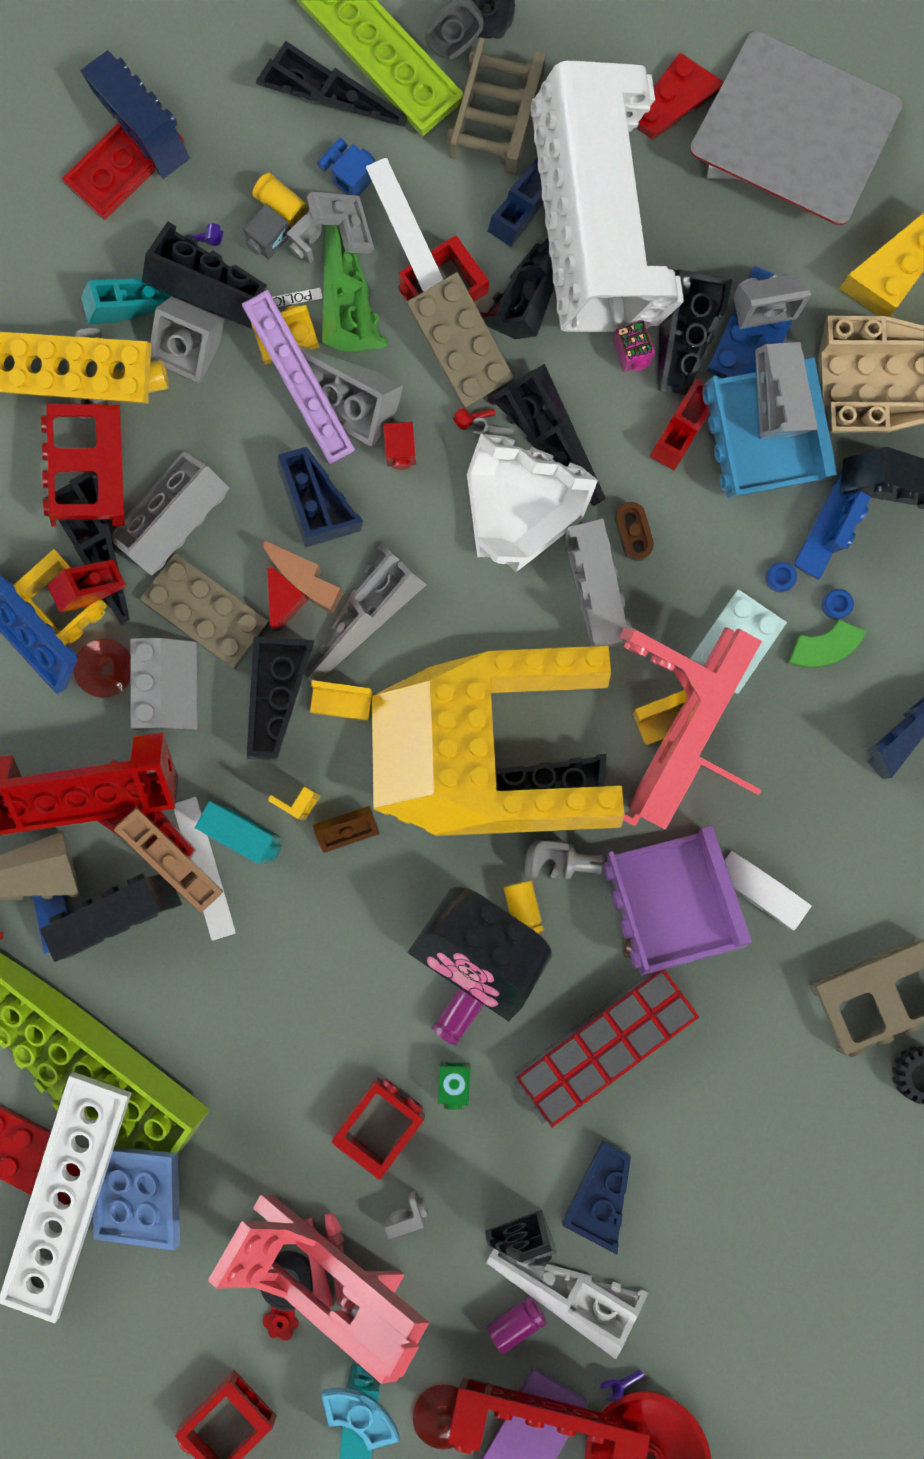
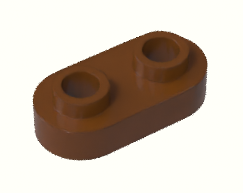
M635 502L624 503L619 507L615 515V523L622 547L629 559L642 561L651 554L654 547L648 520L641 505ZM632 515L635 522L627 523L624 517ZM633 543H640L643 550H634Z

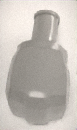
M534 840L526 851V878H537L541 866L547 860L553 864V868L548 875L550 879H554L561 872H563L564 879H571L575 871L597 874L602 872L603 865L590 864L603 863L602 855L576 853L574 844H569L568 842Z

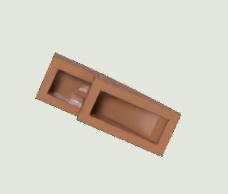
M265 541L263 547L279 572L301 591L309 601L334 614L343 595L341 588L319 578L322 572L319 565Z

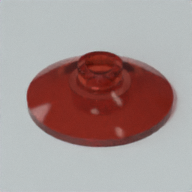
M111 639L93 640L83 646L78 652L74 676L78 685L86 693L100 698L112 697L122 692L130 683L131 655L117 641ZM109 664L111 671L109 674L104 675L102 668Z
M448 1384L434 1385L426 1389L418 1397L414 1405V1429L419 1438L432 1448L445 1450L455 1446L448 1444L459 1390L455 1386ZM445 1417L449 1420V1423L443 1426L437 1421L439 1418Z

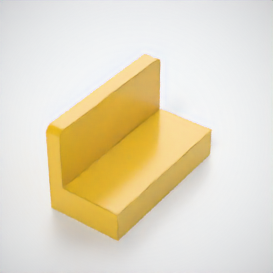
M312 680L311 687L313 688L310 713L369 722L373 691L370 688Z
M685 690L634 710L632 714L645 745L653 744L665 738L680 708L688 698Z
M304 787L293 805L273 795L269 796L268 801L295 818L306 820L321 795Z

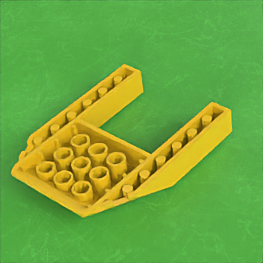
M609 646L487 651L428 667L372 696L374 810L386 815L395 816L404 823H411L426 829V832L435 836L621 828L625 816L622 786L514 791L496 790L491 693L608 688L611 676Z

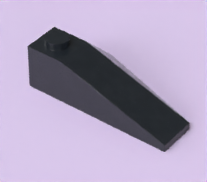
M543 1210L485 1231L488 1246L524 1264L533 1262L536 1265L543 1264L551 1260L552 1255L557 1254Z

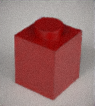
M413 422L383 424L387 467L393 466V469L403 470L410 468V465H416Z

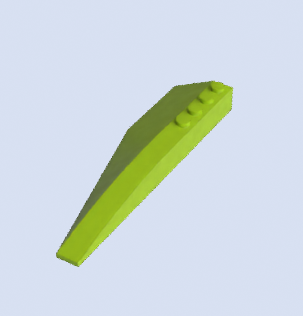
M0 953V1046L2 1048L8 1047L13 1053L14 1062L21 1070L26 1068L37 1080L34 1083L41 1093L46 1091L55 1101L52 1106L57 1112L69 1075L75 1072L132 1092L115 1146L178 1153L179 1155L210 1109L71 1000ZM86 1106L84 1108L85 1115L89 1119H98V1112L94 1107Z

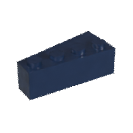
M107 50L80 70L94 95L111 116L117 119L129 138L134 139L148 161L152 159L157 172L163 179L190 159L175 128L178 123L169 109L164 111L161 109L162 105L152 91L146 92L145 85L136 74L134 76L130 75L131 71L121 57L116 59Z

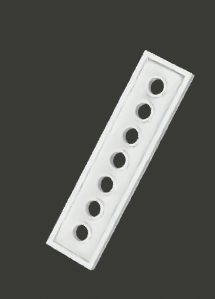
M75 1072L69 1075L0 1293V1304L52 1323H56L60 1318L132 1092ZM86 1106L94 1107L98 1112V1119H89L85 1115L84 1108ZM76 1135L85 1136L89 1141V1147L81 1148L75 1141ZM69 1163L77 1165L80 1169V1176L70 1175L66 1165ZM58 1192L67 1193L71 1198V1204L61 1203L57 1196ZM55 1220L59 1222L62 1226V1232L52 1231L49 1227V1221ZM46 1248L50 1250L53 1254V1260L43 1259L40 1249ZM31 1277L41 1278L44 1282V1288L35 1287L31 1282Z

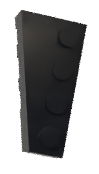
M168 221L145 254L142 282L251 329V321L243 309L242 303L266 291L267 285L237 265H227L224 263L222 256L214 250L209 253L199 247L197 239L189 234L185 237L176 232L177 226Z
M254 636L247 759L278 760L312 652L314 640Z
M144 873L127 880L128 886L119 890L118 886H115L100 893L102 899L94 903L92 899H88L75 905L76 911L69 915L64 911L48 919L50 924L40 928V931L53 961L57 962L69 958L105 941V938H111L129 930L132 925H138L159 916L158 913L181 906L182 903L176 889L160 874L145 878Z

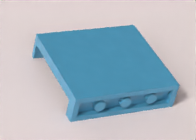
M815 358L805 359L804 362L818 430L795 437L760 439L756 372L721 379L713 376L704 383L703 399L705 404L709 406L710 411L709 429L714 434L716 441L714 455L716 461L721 466L720 485L722 490L726 492L727 499L826 480L837 475Z

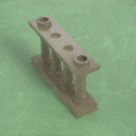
M479 37L477 48H472L470 52L468 66L471 67L455 128L450 127L447 135L446 145L450 146V158L456 159L459 146H464L502 156V159L506 160L505 172L517 174L532 118L530 112L531 102L539 92L545 70V53L535 51L532 63L527 62L525 65L485 55V38ZM481 67L521 76L524 81H527L525 89L520 88L517 91L478 81ZM474 93L516 103V107H520L518 116L512 115V117L472 108L471 103ZM469 119L509 129V133H512L511 142L505 141V144L463 134L466 121Z

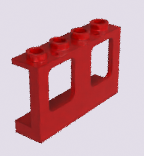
M46 404V415H41L42 433H47V443H42L43 461H48V470H42L43 488H48L49 497L43 498L44 516H49L52 527H56V520L112 519L113 526H125L120 405ZM57 417L94 418L96 421V446L94 448L55 447L54 419ZM60 472L95 473L98 476L97 503L58 504L55 499V475Z

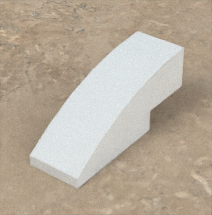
M730 851L724 859L734 890L761 911H765L790 930L797 928L812 907L809 903L735 852Z

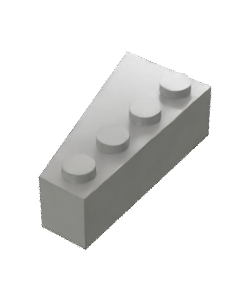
M604 518L569 526L564 543L590 645L609 646V648L624 645L626 642L619 639V636L624 627L632 629L629 618H625L624 615L625 599L622 590H619L617 567L612 559L611 545Z

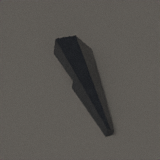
M286 40L274 59L270 58L256 80V84L262 87L403 127L407 123V117L404 113L338 69L329 70Z
M545 364L532 370L488 398L492 405H497L507 415L506 419L511 424L515 423L527 435L526 439L536 449L553 455L555 462L561 463L566 467L569 466L570 462L581 466L596 478ZM597 482L590 503L593 506L606 499L599 482Z

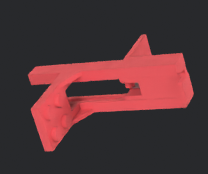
M624 627L619 636V639L626 642L623 647L644 657L649 654L652 656L650 662L665 670L673 671L686 691L688 698L680 708L628 804L630 809L628 813L624 812L623 820L636 826L640 817L666 830L701 765L760 795L761 789L699 757L762 641L741 629H736L734 632V630L725 627L706 663L702 666L635 629Z
M260 1195L253 1209L268 1222L242 1221L208 1281L216 1289L254 1287L285 1298L379 1383L396 1382L399 1377H403L419 1348L417 1344L430 1323L395 1294L404 1278V1274L401 1271H364L274 1195ZM283 1244H296L345 1286L343 1294L347 1297H344L340 1303L343 1306L341 1310L332 1311L274 1261Z

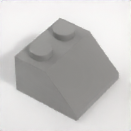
M779 273L765 280L758 281L757 278L744 280L738 285L733 295L739 328L744 329L796 320L811 297L810 289L797 274L787 276L786 273Z
M171 296L155 310L150 341V362L162 360L166 369L200 383L219 347L224 319Z

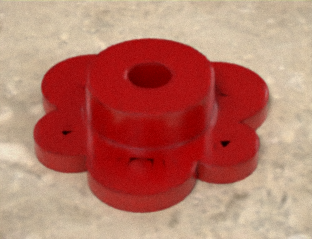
M272 1307L271 1313L266 1314L263 1318V1325L269 1329V1336L271 1338L279 1337L283 1341H287L292 1337L293 1330L298 1327L299 1322L297 1318H294L295 1309L282 1311Z

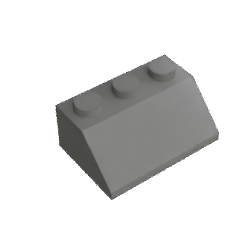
M165 638L131 639V729L137 731L198 730L197 642Z

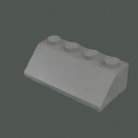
M183 451L125 516V526H116L110 532L112 542L152 576L156 571L164 567L167 558L175 549L180 548L185 543L186 537L192 530L204 522L208 512L222 502L225 493L230 488L207 465Z

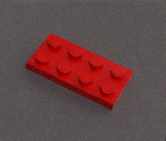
M1 1104L0 1179L32 1195L51 1130ZM73 1163L66 1165L70 1175L80 1176V1169L77 1165ZM58 1192L57 1196L61 1203L71 1204V1198L67 1193Z

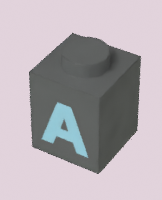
M265 204L243 228L247 239L246 245L256 255L261 253L269 260L288 240L287 232L290 230L288 222L269 205Z

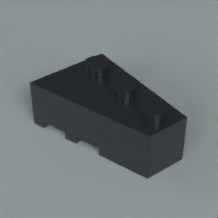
M883 447L844 458L840 493L853 495L862 491L871 496V498L917 505L918 508L924 509V458L890 447Z

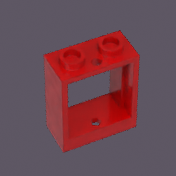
M457 235L431 251L438 268L452 260L471 288L467 291L473 302L489 293L488 278ZM410 265L399 272L400 285L398 290L406 301L419 295L413 284L418 282V279Z
M377 1077L335 1133L331 1143L378 1180H381L424 1121L425 1113L422 1112L423 1106L415 1099L409 1097L406 1100L397 1093L399 1088L393 1082L386 1078L382 1081ZM376 1093L412 1120L384 1159L348 1132Z
M235 1370L180 1424L175 1437L180 1448L185 1453L191 1454L195 1459H220L193 1429L225 1397L255 1428L226 1459H243L273 1429L277 1415Z

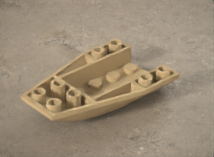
M827 316L818 354V375L830 433H889L924 424V326L888 316Z

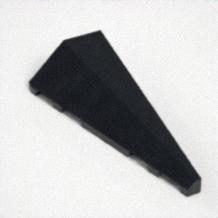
M549 238L543 244H535L510 275L511 281L502 294L497 292L493 296L494 304L487 313H480L487 327L515 340L537 336L555 287L553 283L552 261L549 254Z
M84 472L70 480V484L55 491V499L58 504H95L98 501V476L93 472ZM108 519L59 520L84 565L114 559L118 568ZM123 589L105 597L121 625L130 621Z

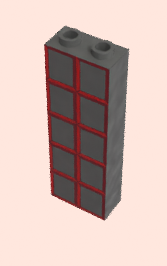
M665 969L646 974L514 1072L518 1080L514 1085L524 1099L527 1096L532 1099L536 1105L532 1110L540 1122L543 1124L547 1121L553 1128L697 1020L699 1015Z

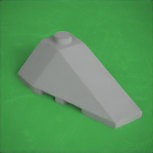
M298 345L337 418L343 423L342 427L344 430L371 447L374 446L384 432L383 424L390 423L397 412L403 385L376 371Z

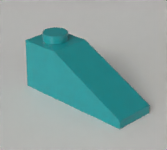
M142 278L88 280L81 296L88 324L117 323L154 313L156 308L171 296L179 298L143 283Z

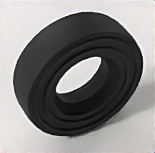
M295 1251L279 1252L274 1261L284 1269L295 1271L299 1277V1282L312 1293L313 1282L309 1260L304 1255ZM261 1290L263 1298L272 1307L282 1311L296 1309L285 1298Z

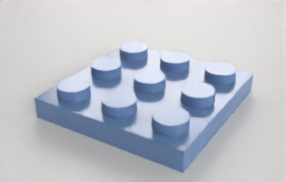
M114 1146L93 1212L94 1240L172 1251L180 1246L178 1153Z

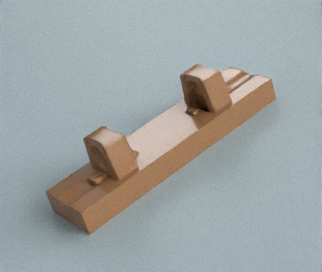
M137 806L114 827V831L200 913L223 893V890ZM153 837H157V839L146 848L148 842Z

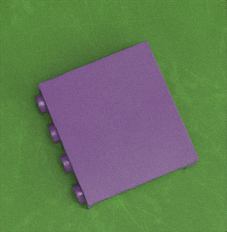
M713 826L701 828L698 834L614 855L613 851L608 853L605 859L606 863H603V871L607 881H612L615 890L612 892V900L616 910H621L624 919L621 921V929L625 939L630 938L633 950H630V958L635 969L639 968L641 976L742 949L752 942Z

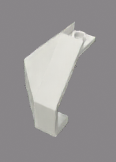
M480 434L467 472L477 557L491 558L496 563L507 564L517 572L563 536L569 526L577 525L582 521L598 480L581 466L570 462L569 466L566 467L561 463L555 462L553 455L533 447L530 450H524L523 448L513 446L515 440L508 437Z

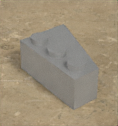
M801 342L765 344L755 349L760 439L795 437L818 430Z

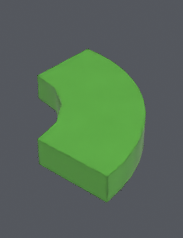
M838 620L831 631L823 636L808 637L800 635L788 664L803 668H819L838 662L857 648L867 631Z

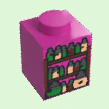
M644 320L616 329L613 342L623 371L633 370V372H638L646 369L652 362L655 351Z

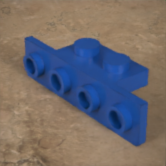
M842 470L794 562L796 568L817 580L821 578L832 554L847 549L852 544L856 535L853 531L857 523H860L865 518L869 510L867 504L871 496L862 491L853 495L840 493Z

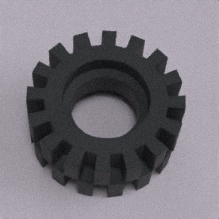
M914 1046L910 1047L909 1052L906 1050L902 1051L903 1057L901 1059L896 1057L894 1062L898 1063L897 1068L892 1067V1072L896 1074V1077H892L893 1083L898 1085L896 1089L904 1097L921 1105V1103L924 1104V1087L915 1085L912 1073L918 1065L924 1064V1047L920 1046V1048Z

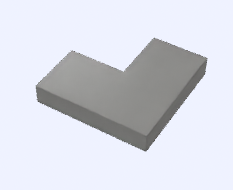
M311 191L307 195L314 224L337 225L345 252L370 254L374 250L360 196Z

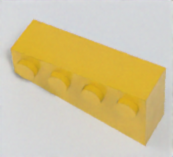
M924 213L852 271L839 290L875 315L890 317L924 271Z

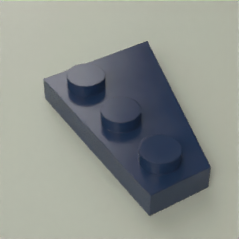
M602 1140L561 1223L563 1227L617 1255L631 1155Z

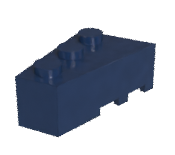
M307 447L278 455L277 467L305 548L361 531L362 518L347 503L345 496L334 486L329 479V475Z

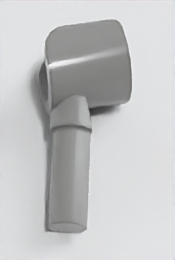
M484 418L473 420L474 425L485 426L483 431H473V434L478 439L480 434L513 435L514 428L488 425Z

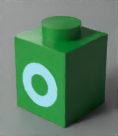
M440 1062L438 1104H444L445 1109L461 1110L462 1105L468 1106L470 1063Z

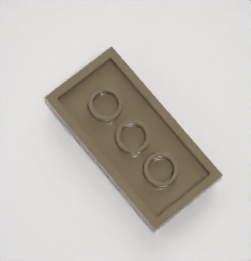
M458 272L405 303L463 408L514 379Z
M174 553L139 599L233 669L238 667L253 647L254 636L260 637L270 624L267 619L176 553Z

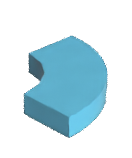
M328 1388L321 1391L329 1427L343 1426L354 1430L364 1440L368 1451L400 1442V1435L394 1420L387 1410L371 1396L349 1388Z

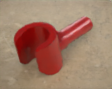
M461 408L455 412L453 420L460 429L465 430L473 424V420L476 418L495 416V410L492 408L470 415L466 408Z

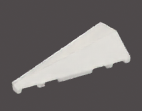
M493 1249L487 1261L488 1265L615 1359H617L649 1294L641 1289L636 1292L621 1288V1284L616 1282L607 1284L592 1280L590 1275L550 1264L545 1266L534 1263L524 1264L509 1256L499 1254V1251Z

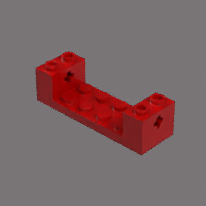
M164 733L133 737L130 761L24 777L21 776L13 755L1 756L0 835L125 817L136 806L144 814L175 809L178 776Z
M465 1377L461 1381L448 1444L455 1445L454 1449L458 1452L473 1454V1450L480 1451L488 1410L494 1411L495 1417L503 1420H512L513 1416L525 1419V1424L531 1427L544 1428V1424L557 1427L556 1431L560 1434L575 1436L576 1432L589 1435L588 1440L598 1444L606 1445L608 1440H610L608 1459H647L650 1434L645 1422Z

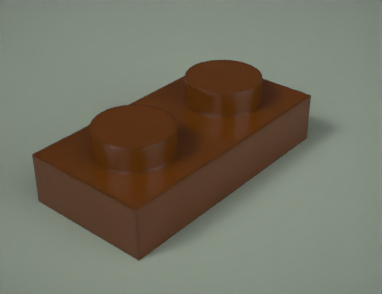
M370 806L313 825L314 833L323 853L380 834Z

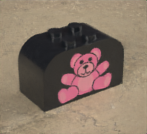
M454 887L447 892L407 952L508 1022L522 1009L552 957L551 948L541 935L484 896L463 887Z

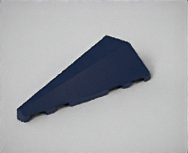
M924 697L903 714L906 717L868 750L872 757L867 762L882 779L892 778L924 737Z

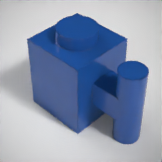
M339 137L320 158L317 165L325 172L333 164L330 169L333 183L347 195L359 196L372 182L366 166L374 163L375 159L366 149L360 150L354 144L343 154L342 152L348 145L345 140Z

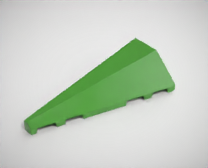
M325 225L322 343L343 352L384 348L388 345L386 337H381L377 326V323L380 321L378 313H373L368 301L371 293L357 254L345 252L337 225Z

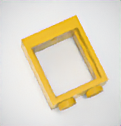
M53 549L13 586L20 597L33 606L36 614L45 624H49L54 629L56 636L66 645L68 642L73 643L83 634L82 630L90 622L95 623L100 620L105 614L104 610L109 605L103 599L89 605L61 630L32 599L63 569L73 568L63 555Z

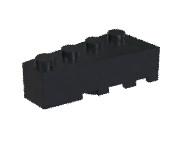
M607 753L581 759V757L571 758L569 761L551 763L550 761L529 767L516 766L495 769L496 790L604 787Z

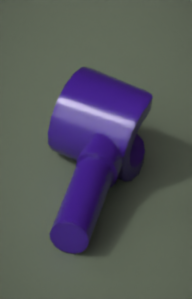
M209 223L206 233L190 236L197 239L198 242L201 241L212 246H219L224 231L220 230L218 224Z
M638 1370L619 1381H603L600 1384V1389L612 1387V1395L605 1400H619L623 1395V1389L643 1378L644 1375L641 1370Z

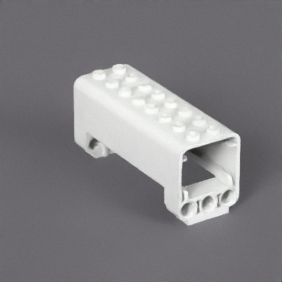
M563 61L553 67L546 81L542 83L538 94L531 102L530 112L533 118L534 142L537 148L538 171L541 178L542 200L544 201L546 216L545 225L548 231L549 254L552 261L553 283L557 298V313L559 314L560 328L565 332H615L618 328L643 320L646 328L659 326L684 302L680 276H675V272L668 269L667 266H647L629 139V132L633 128H637L639 120L645 112L650 111V106L655 101L652 75L647 74L646 68L642 65Z

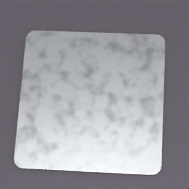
M755 31L747 37L691 143L690 152L695 158L833 224L843 225L847 223L902 109V101L898 96L769 35Z

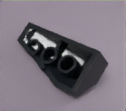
M674 270L675 276H680L684 302L659 325L658 390L686 395L700 368L701 358L706 347L712 343L715 336L713 333L718 322L724 318L727 311L732 279L685 270Z

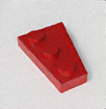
M680 52L654 86L655 101L650 106V111L645 112L639 120L636 129L652 140L678 123L681 117L691 110H696L704 105V102L713 95L717 96L724 82Z

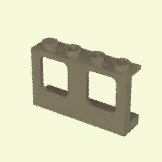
M917 938L809 983L813 995L819 997L839 1045L836 1046L838 1052L849 1055V1057L858 1056L866 1052L865 1047L874 1043L877 1045L887 1044L893 1041V1036L904 1031L905 1034H909L922 1028L924 1010L908 1016L895 984L898 979L924 969V939ZM864 993H870L883 1020L884 1027L852 1040L840 1012V1004Z

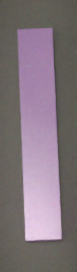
M266 290L242 303L243 309L329 465L354 452L355 449L269 291Z

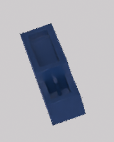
M538 157L511 187L507 199L491 217L487 232L510 247L520 237L544 203L542 200L541 178L538 171Z

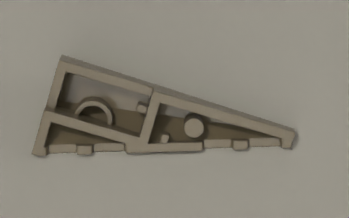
M63 831L0 855V900H23L24 896H42L44 899H52L56 895H69L71 898L80 897L77 874L72 863L70 844Z

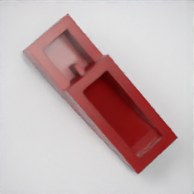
M697 378L650 454L651 458L675 471L710 413L709 406L705 404L703 399L704 382Z

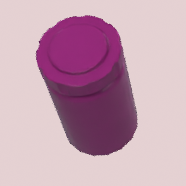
M459 988L438 1018V1023H435L432 1029L440 1038L456 1046L460 1041L458 1038L465 1034L484 1005Z
M529 1296L525 1299V1302H521L486 1327L493 1343L500 1353L504 1354L538 1331L539 1326L542 1328L547 1325V1321L539 1304Z

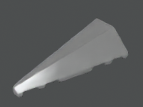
M383 542L377 548L380 554L374 565H367L364 570L367 577L357 591H352L331 627L334 634L327 646H320L318 653L321 656L316 665L311 670H306L305 675L309 680L320 681L427 585L413 568Z

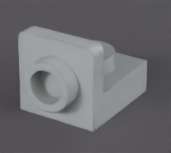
M311 211L304 215L287 232L290 243L288 246L289 250L297 259L301 260L304 258L309 264L314 261L312 250L307 244H313L319 238L322 231L321 224H314Z
M416 1191L409 1192V1203L412 1211L408 1212L407 1209H400L391 1213L390 1218L386 1219L385 1230L388 1240L424 1228V1217L428 1216V1211L424 1198L418 1199Z

